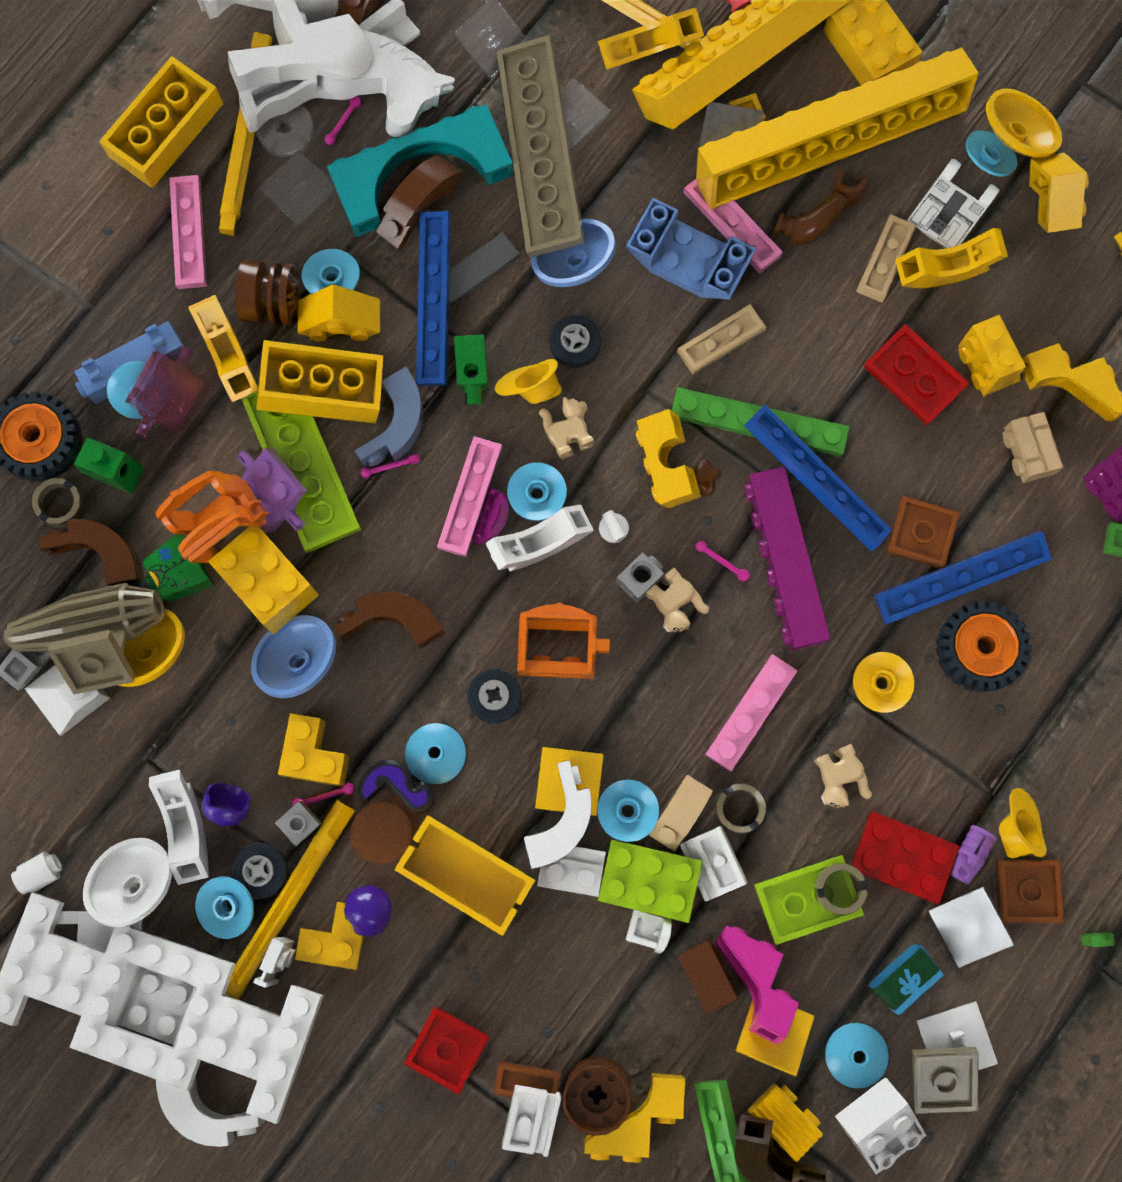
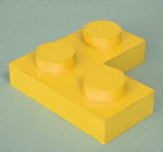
M337 902L332 932L306 928L300 929L295 960L358 970L364 936L356 934L352 924L345 919V903Z

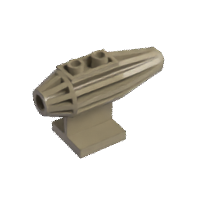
M127 583L77 593L8 623L7 629L4 630V641L15 652L47 651L73 695L133 682L134 672L124 656L125 643L127 640L138 638L162 621L165 616L164 604L158 591L129 586Z

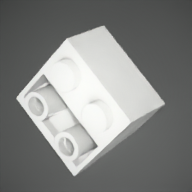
M886 1077L835 1116L876 1175L882 1170L891 1167L897 1158L906 1151L918 1146L920 1141L927 1136L909 1104Z

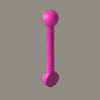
M358 96L349 100V107L331 134L325 136L327 145L335 143L336 135L352 111L361 106V100Z
M412 455L406 459L378 467H364L361 469L360 475L366 479L374 473L407 464L419 463L420 457L419 455Z
M704 541L696 543L695 548L698 552H705L737 574L739 581L744 582L749 578V572L746 569H738L709 549Z
M346 783L343 788L304 800L296 798L293 800L292 806L299 801H303L305 805L344 793L350 795L354 792V785Z

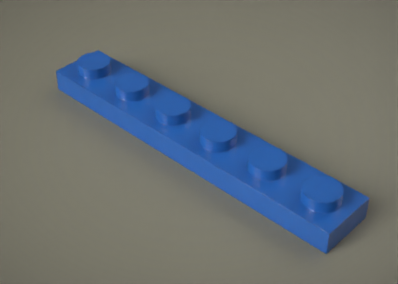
M449 211L420 212L416 384L418 386H447L451 214Z
M766 405L744 425L871 552L891 532L892 529Z
M1036 531L875 594L874 598L883 623L889 624L1052 560L1043 531Z

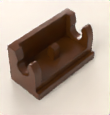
M711 937L684 950L683 953L677 956L706 1014L738 999L740 993Z

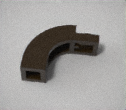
M741 1114L735 1141V1158L741 1173L748 1182H832L834 1171L799 1164L779 1153L772 1141L773 1120Z

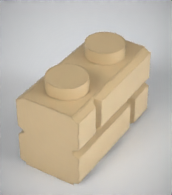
M1045 412L1012 420L1004 428L1003 441L1005 446L1012 450L1014 473L1016 476H1021L1023 483L1052 476L1064 468Z

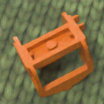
M207 471L179 489L172 491L170 496L160 505L155 515L158 519H161L164 526L171 533L187 535L178 546V550L184 560H189L190 563H209L208 561L218 553L214 546L238 526L262 527L266 524L265 517L269 512H264L260 505L262 501L257 500L247 481L234 474ZM210 482L215 490L221 494L196 515L191 511H175Z
M561 602L522 612L519 619L518 676L594 679L596 653L609 654L610 639L596 638L597 617L595 615H591L573 606L563 605ZM529 629L587 631V663L581 662L579 657H563L562 662L551 661L550 656L535 655L532 660H527Z

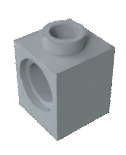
M642 552L617 577L616 583L638 603L646 596V592L652 586L662 580L664 573L661 570L663 566L652 555L647 557ZM638 570H645L649 573L650 579L647 582L641 583L634 578L633 574Z
M299 801L277 820L275 824L297 846L314 832L322 822L303 801Z

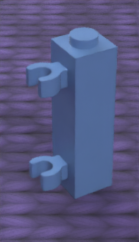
M167 321L158 327L156 324H153L145 329V334L96 360H93L91 357L82 362V367L74 371L79 380L75 385L84 399L89 397L95 404L108 399L107 383L109 377L117 367L124 363L142 361L153 365L160 371L188 356V352L170 322Z

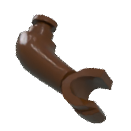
M838 169L832 185V193L813 210L805 214L800 213L799 217L790 215V218L784 217L785 213L781 212L774 233L778 234L779 231L785 232L784 236L792 238L790 244L798 246L809 244L818 239L845 207L854 206L863 197L868 187L867 175L859 178L855 187H849L842 183L844 170Z

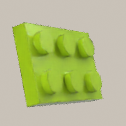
M611 840L598 901L690 923L703 861Z
M843 855L753 884L774 945L864 915L862 907L848 915L833 914L825 910L818 903L814 894V883L817 875L825 867L832 864H846ZM837 870L826 878L824 894L833 906L844 908L855 901L857 893L848 872Z

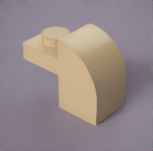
M686 775L659 817L654 829L649 833V836L675 852L701 814L713 791L691 776Z

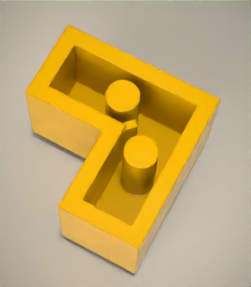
M1065 153L1053 154L1044 158L1032 157L1030 160L1029 186L1039 194L1037 223L1047 233L1082 228V219L1086 215L1084 194L1089 184L1088 174Z
M332 284L298 300V334L308 336L312 341H326L328 337L335 334L351 336V339L355 341L368 340V337L380 333L379 298Z
M290 713L278 775L343 787L350 757L343 753L321 750L326 724L324 720Z

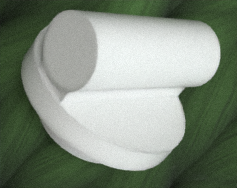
M613 510L604 513L599 524L601 537L610 543L621 542L628 534L629 525L627 520L622 515L614 513Z

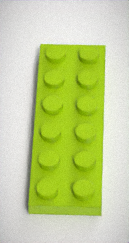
M258 391L241 398L262 450L273 448L307 490L298 502L295 511L301 520L305 522V526H302L303 528L297 531L304 551L309 553L361 531V527L314 417L256 410Z

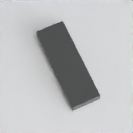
M503 232L450 269L449 305L451 307L520 258V253Z

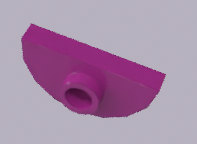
M492 487L488 490L472 538V542L477 545H485L489 540L497 537L508 521V499L501 491Z

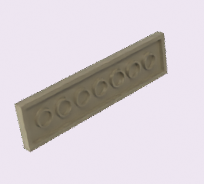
M550 35L497 50L526 253L532 258L584 244L585 239L553 40Z

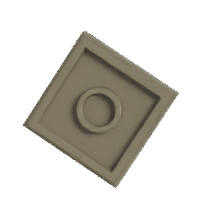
M976 1047L912 1050V1110L914 1114L978 1111L979 1052Z

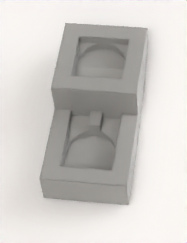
M12 650L0 665V676L17 690H22L52 658L47 651L15 652Z

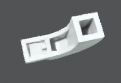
M575 505L560 509L548 519L524 531L494 537L486 545L498 570L508 568L509 571H514L537 563L568 548L594 530L582 506Z
M570 761L557 764L566 797V807L562 818L551 829L524 837L531 869L551 864L567 855L578 844L588 826L591 814L590 789L586 788L577 791L576 785L581 784L577 765L571 767Z
M180 770L149 777V787L160 808L166 827L168 865L177 884L180 885L208 878L209 867L206 838L200 810L191 784L185 782Z
M196 1076L191 1089L187 1091L156 1080L158 1100L167 1120L180 1134L196 1143L216 1147L229 1146L235 1141L234 1131H237V1136L256 1133V1127L265 1123L264 1119L246 1112L223 1115L210 1110L199 1097Z

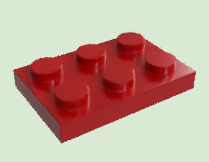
M906 324L863 366L926 426L970 384Z
M870 811L850 865L869 878L939 905L959 846Z

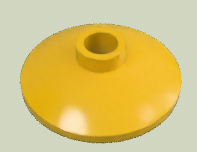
M877 652L865 657L858 664L853 675V688L857 698L865 707L875 712L889 713L902 708L910 700L914 691V676L909 665L901 657L888 652ZM881 678L886 681L885 689L877 687V679Z

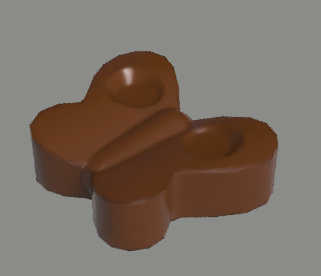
M702 458L697 462V466L692 469H694L702 494L709 496L714 493L715 481L721 477L722 473L721 470L711 467L708 460Z

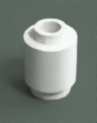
M44 851L17 866V871L13 872L11 877L15 887L21 894L34 893L58 880L62 865L55 854L49 855Z

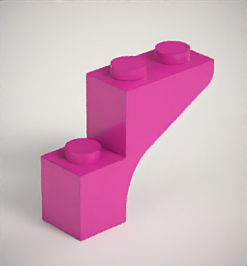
M726 926L719 934L716 946L752 996L754 1013L749 1031L778 1045L787 1037L799 1002L791 999L792 996L788 992L781 989H771L784 954L776 951V947L768 942H758L748 937V934L738 927L730 928Z

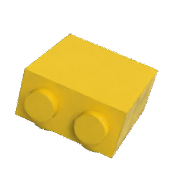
M1000 314L973 325L958 345L959 357L964 364L968 365L972 373V383L977 390L981 391L983 397L1010 386L1026 368Z

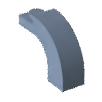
M407 367L382 380L383 389L394 405V416L390 426L384 433L354 450L363 467L369 465L373 467L385 460V455L389 453L395 462L400 460L410 451L419 437L423 424V404L417 384Z

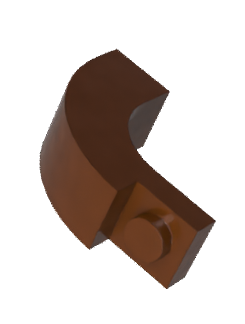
M444 155L431 157L421 163L402 181L386 203L383 210L387 213L376 232L395 248H403L420 219V212H425L438 199L451 196L464 171Z
M84 519L67 520L68 532L66 530H53L48 532V536L39 537L40 549L49 555L80 549H90L98 552L103 561L106 584L109 586L123 583L135 586L136 583L144 579L141 563L134 549L125 539L103 524Z
M392 591L374 592L355 599L354 603L359 611L357 613L351 611L338 619L339 624L334 626L339 637L345 642L374 623L382 621L395 622L403 626L411 634L420 650L445 634L437 618L423 603L406 594Z

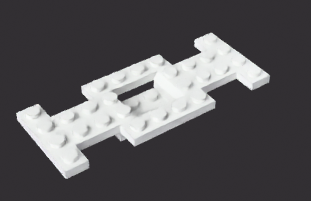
M31 893L0 972V1022L11 1026L18 1025L28 997L37 999L81 1016L70 1048L186 1091L191 1089L200 1062L203 1060L257 1080L246 1113L275 1124L280 1122L324 995L291 985L281 1015L229 997L226 994L236 965L232 962L131 926L114 928L106 952L54 934L53 932L64 903L38 893ZM117 1025H121L123 1027L140 1032L150 1037L170 1043L173 1045V1047L149 1039L147 1037L141 1036L139 1034L130 1032L128 1030L117 1027Z

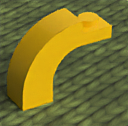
M695 7L600 40L598 44L606 70L698 39L703 37L704 33L697 8Z
M992 228L954 247L938 250L918 247L895 259L903 287L931 288L960 282L989 271L990 265L1008 257L1001 229Z
M211 296L189 306V311L207 344L217 367L219 377L231 401L234 402L258 391V384L217 296Z

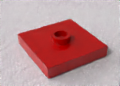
M434 1006L404 1065L460 1095L490 1035Z

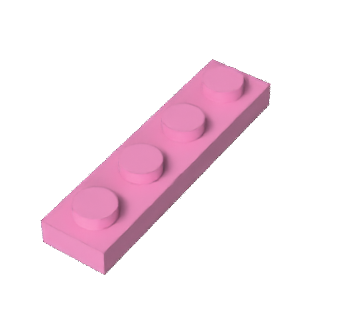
M198 175L170 177L175 285L178 289L207 287L201 180Z
M696 179L684 188V194L727 240L732 236L757 248L750 264L759 274L781 257L783 253L781 249L735 201L710 210L698 188Z
M473 437L437 545L438 549L467 557L502 451V444Z
M772 654L705 755L731 772L797 673V670Z

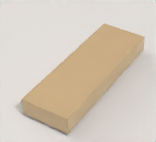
M892 214L889 215L856 290L857 293L883 303L897 272L895 259L904 255L916 224Z
M749 304L679 347L677 353L692 375L764 332L766 326L752 305Z

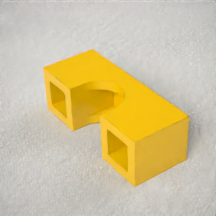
M667 409L637 420L639 430L636 431V437L640 446L644 447L646 458L643 461L647 473L652 476L654 485L651 486V492L654 500L661 506L671 508L701 498L694 469L686 465L671 469L668 464L670 450L674 446L686 442L679 415Z

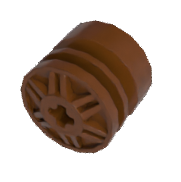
M242 260L236 281V309L239 320L241 322L262 323L267 312L271 324H278L281 320L283 325H293L300 298L298 273L295 264L285 263L282 268L281 263H273L268 275L265 262Z
M590 1056L578 1062L570 1071L562 1096L563 1110L569 1122L580 1132L592 1136L607 1135L618 1129L626 1120L632 1096L631 1081L626 1070L611 1058ZM596 1085L602 1086V1092H604L599 1099L595 1098V1093L593 1092Z

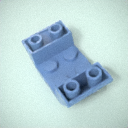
M652 198L630 237L626 249L649 272L699 297L730 300L757 248L732 236L729 237L725 244L678 221L677 209Z

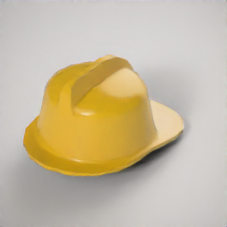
M548 359L538 364L515 369L498 380L495 385V392L502 396L520 394L531 404H537L556 397L562 391L555 373L558 362L555 359Z
M1015 788L1009 796L1010 813L1000 822L998 828L1006 855L1009 858H1017L1034 854L1042 858L1046 855L1047 848L1043 838L1039 811L1034 800L1025 790Z

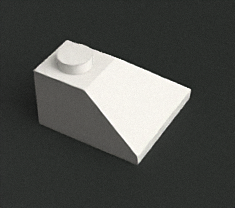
M56 665L24 688L60 736L110 699L103 688L73 695Z

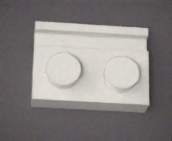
M722 826L680 844L685 857L703 861L698 887L705 902L748 883Z
M574 847L561 859L540 867L537 886L598 897L606 852Z
M285 936L272 938L259 968L263 970L262 976L255 978L253 983L264 988L278 983L279 979L275 978L276 973L283 971L284 967L289 968L296 954V950L292 949L295 943L294 940Z
M515 1085L503 1136L502 1149L533 1155L534 1152L542 1153L543 1156L548 1157L561 1102V1093L556 1092L552 1094L547 1093L543 1089Z

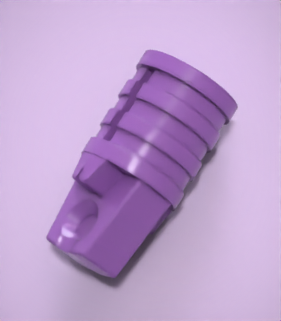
M971 825L966 839L957 852L950 875L962 883L969 884L984 865L989 852L993 848V844L997 841V837L978 826Z

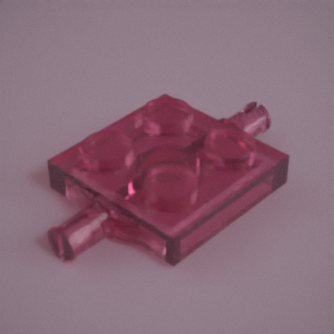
M183 346L176 360L169 359L159 351H153L125 400L127 404L137 409L143 417L135 431L139 436L147 438L146 436L153 424L162 425L175 433L179 430L205 383L191 374L186 367L191 356L194 354V351L190 348Z

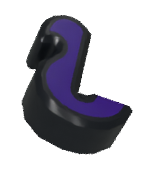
M382 760L368 768L358 783L357 794L363 804L372 799L386 784L415 814L430 811L435 801L434 793L428 784L420 782L418 787L414 788L412 773L405 765L395 760Z

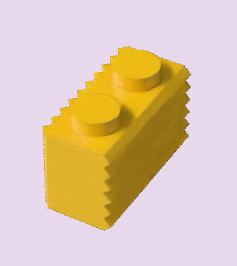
M773 1083L753 1103L748 1112L755 1117L773 1120L772 1137L797 1162L822 1137L823 1133L817 1128L821 1122L808 1108L802 1112L794 1104L798 1098L785 1084L779 1088Z

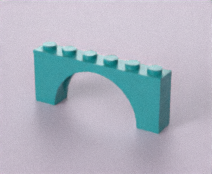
M487 104L480 107L473 106L467 109L465 113L454 117H445L434 125L419 127L408 135L393 137L385 144L374 148H365L359 154L349 158H339L327 166L355 237L378 229L381 224L378 204L383 185L395 169L415 157L427 154H445L457 157L474 167L483 177L487 186L514 176L512 160Z

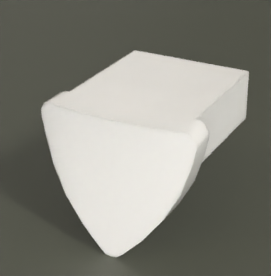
M633 910L625 940L654 948V952L661 954L670 939L672 921L670 918H662Z

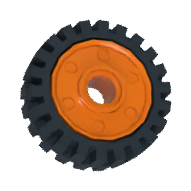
M30 391V395L23 392L18 394V399L12 396L7 399L9 402L7 406L3 403L0 405V465L14 476L34 482V479L39 482L46 481V477L50 479L58 477L57 472L62 474L68 469L65 466L68 463L73 465L76 461L73 458L74 454L79 455L81 450L78 444H82V437L79 434L82 431L76 416L63 402L47 393L42 392L41 395L37 391ZM36 432H40L39 438L31 442V436Z
M978 601L967 604L952 613L941 626L940 634L937 636L936 641L938 643L936 653L940 656L938 662L941 667L944 666L946 670L944 673L947 677H952L956 685H962L966 690H975L981 693L1002 689L1017 680L1026 670L1025 666L1030 661L1029 653L1032 651V644L1028 642L1031 639L1030 633L1024 629L1026 624L1024 621L1020 622L1017 619L1019 615L1015 611L1010 612L1008 611L1009 607L1005 605L999 606L997 602L990 601L986 603L985 601ZM979 640H983L989 645L988 654H984L979 650Z

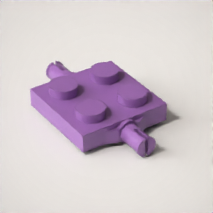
M265 448L255 461L247 450L239 452L236 458L246 468L242 480L247 481L257 500L262 501L260 505L264 512H269L265 517L266 524L262 526L265 532H275L285 520L289 522L294 531L301 530L302 526H305V522L301 520L295 511L298 502L307 492L305 487L273 448Z

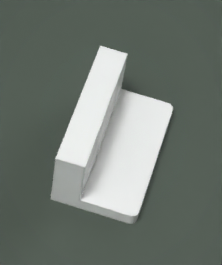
M391 0L358 25L362 30L385 36L404 47L420 36V30L407 17L405 4L402 0Z

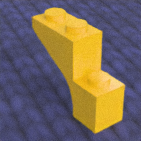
M1059 343L1024 357L1023 361L1026 368L1022 374L1030 390L1043 386L1060 387L1071 393L1106 421H1114L1122 416V391H1119L1115 382L1114 371L1110 365H1107L1104 357L1071 369L1069 355L1066 351L1062 350Z
M651 1073L650 1090L644 1103L637 1110L628 1114L626 1120L613 1132L607 1135L596 1136L588 1134L584 1140V1153L590 1154V1158L594 1160H609L610 1155L622 1156L623 1161L637 1163L642 1161V1157L649 1158L651 1117L657 1118L656 1122L661 1124H675L676 1119H683L684 1076Z

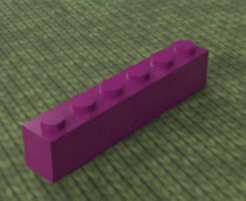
M785 466L750 474L747 484L744 485V493L747 502L752 501L754 512L751 513V520L754 530H759L762 541H758L759 551L762 559H767L769 569L766 570V578L769 587H774L776 598L773 599V605L776 615L782 617L784 627H781L780 630L784 645H789L790 652L826 644L830 640Z

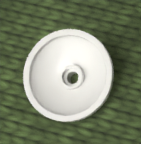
M146 838L124 840L106 850L91 867L83 887L84 905L91 917L106 926L123 927L134 924L149 915L163 900L171 883L172 872L168 865V853L157 842Z

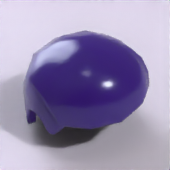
M210 784L202 800V811L206 818L215 824L235 826L246 818L251 797L242 788L232 784Z
M369 884L355 888L345 901V919L352 924L354 932L358 935L372 937L381 934L389 925L392 903L385 891Z

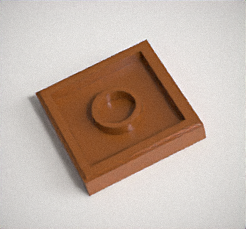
M902 495L885 553L934 568H944L960 512Z
M996 860L998 913L1004 923H1064L1061 860Z

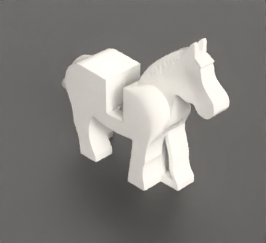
M197 0L201 11H207L209 19L218 17L224 10L235 3L273 12V24L279 45L228 51L229 69L239 92L240 110L249 133L258 131L267 120L286 114L310 99L346 100L357 95L383 93L386 96L387 102L386 131L392 137H403L413 132L419 116L424 111L429 110L433 106H438L440 95L452 92L454 89L452 84L455 83V79L453 77L436 73L425 60L408 48L385 36L362 30L349 14L335 17L338 10V0Z

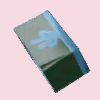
M913 944L869 983L868 987L893 1013L900 1015L943 977L944 974L923 946Z

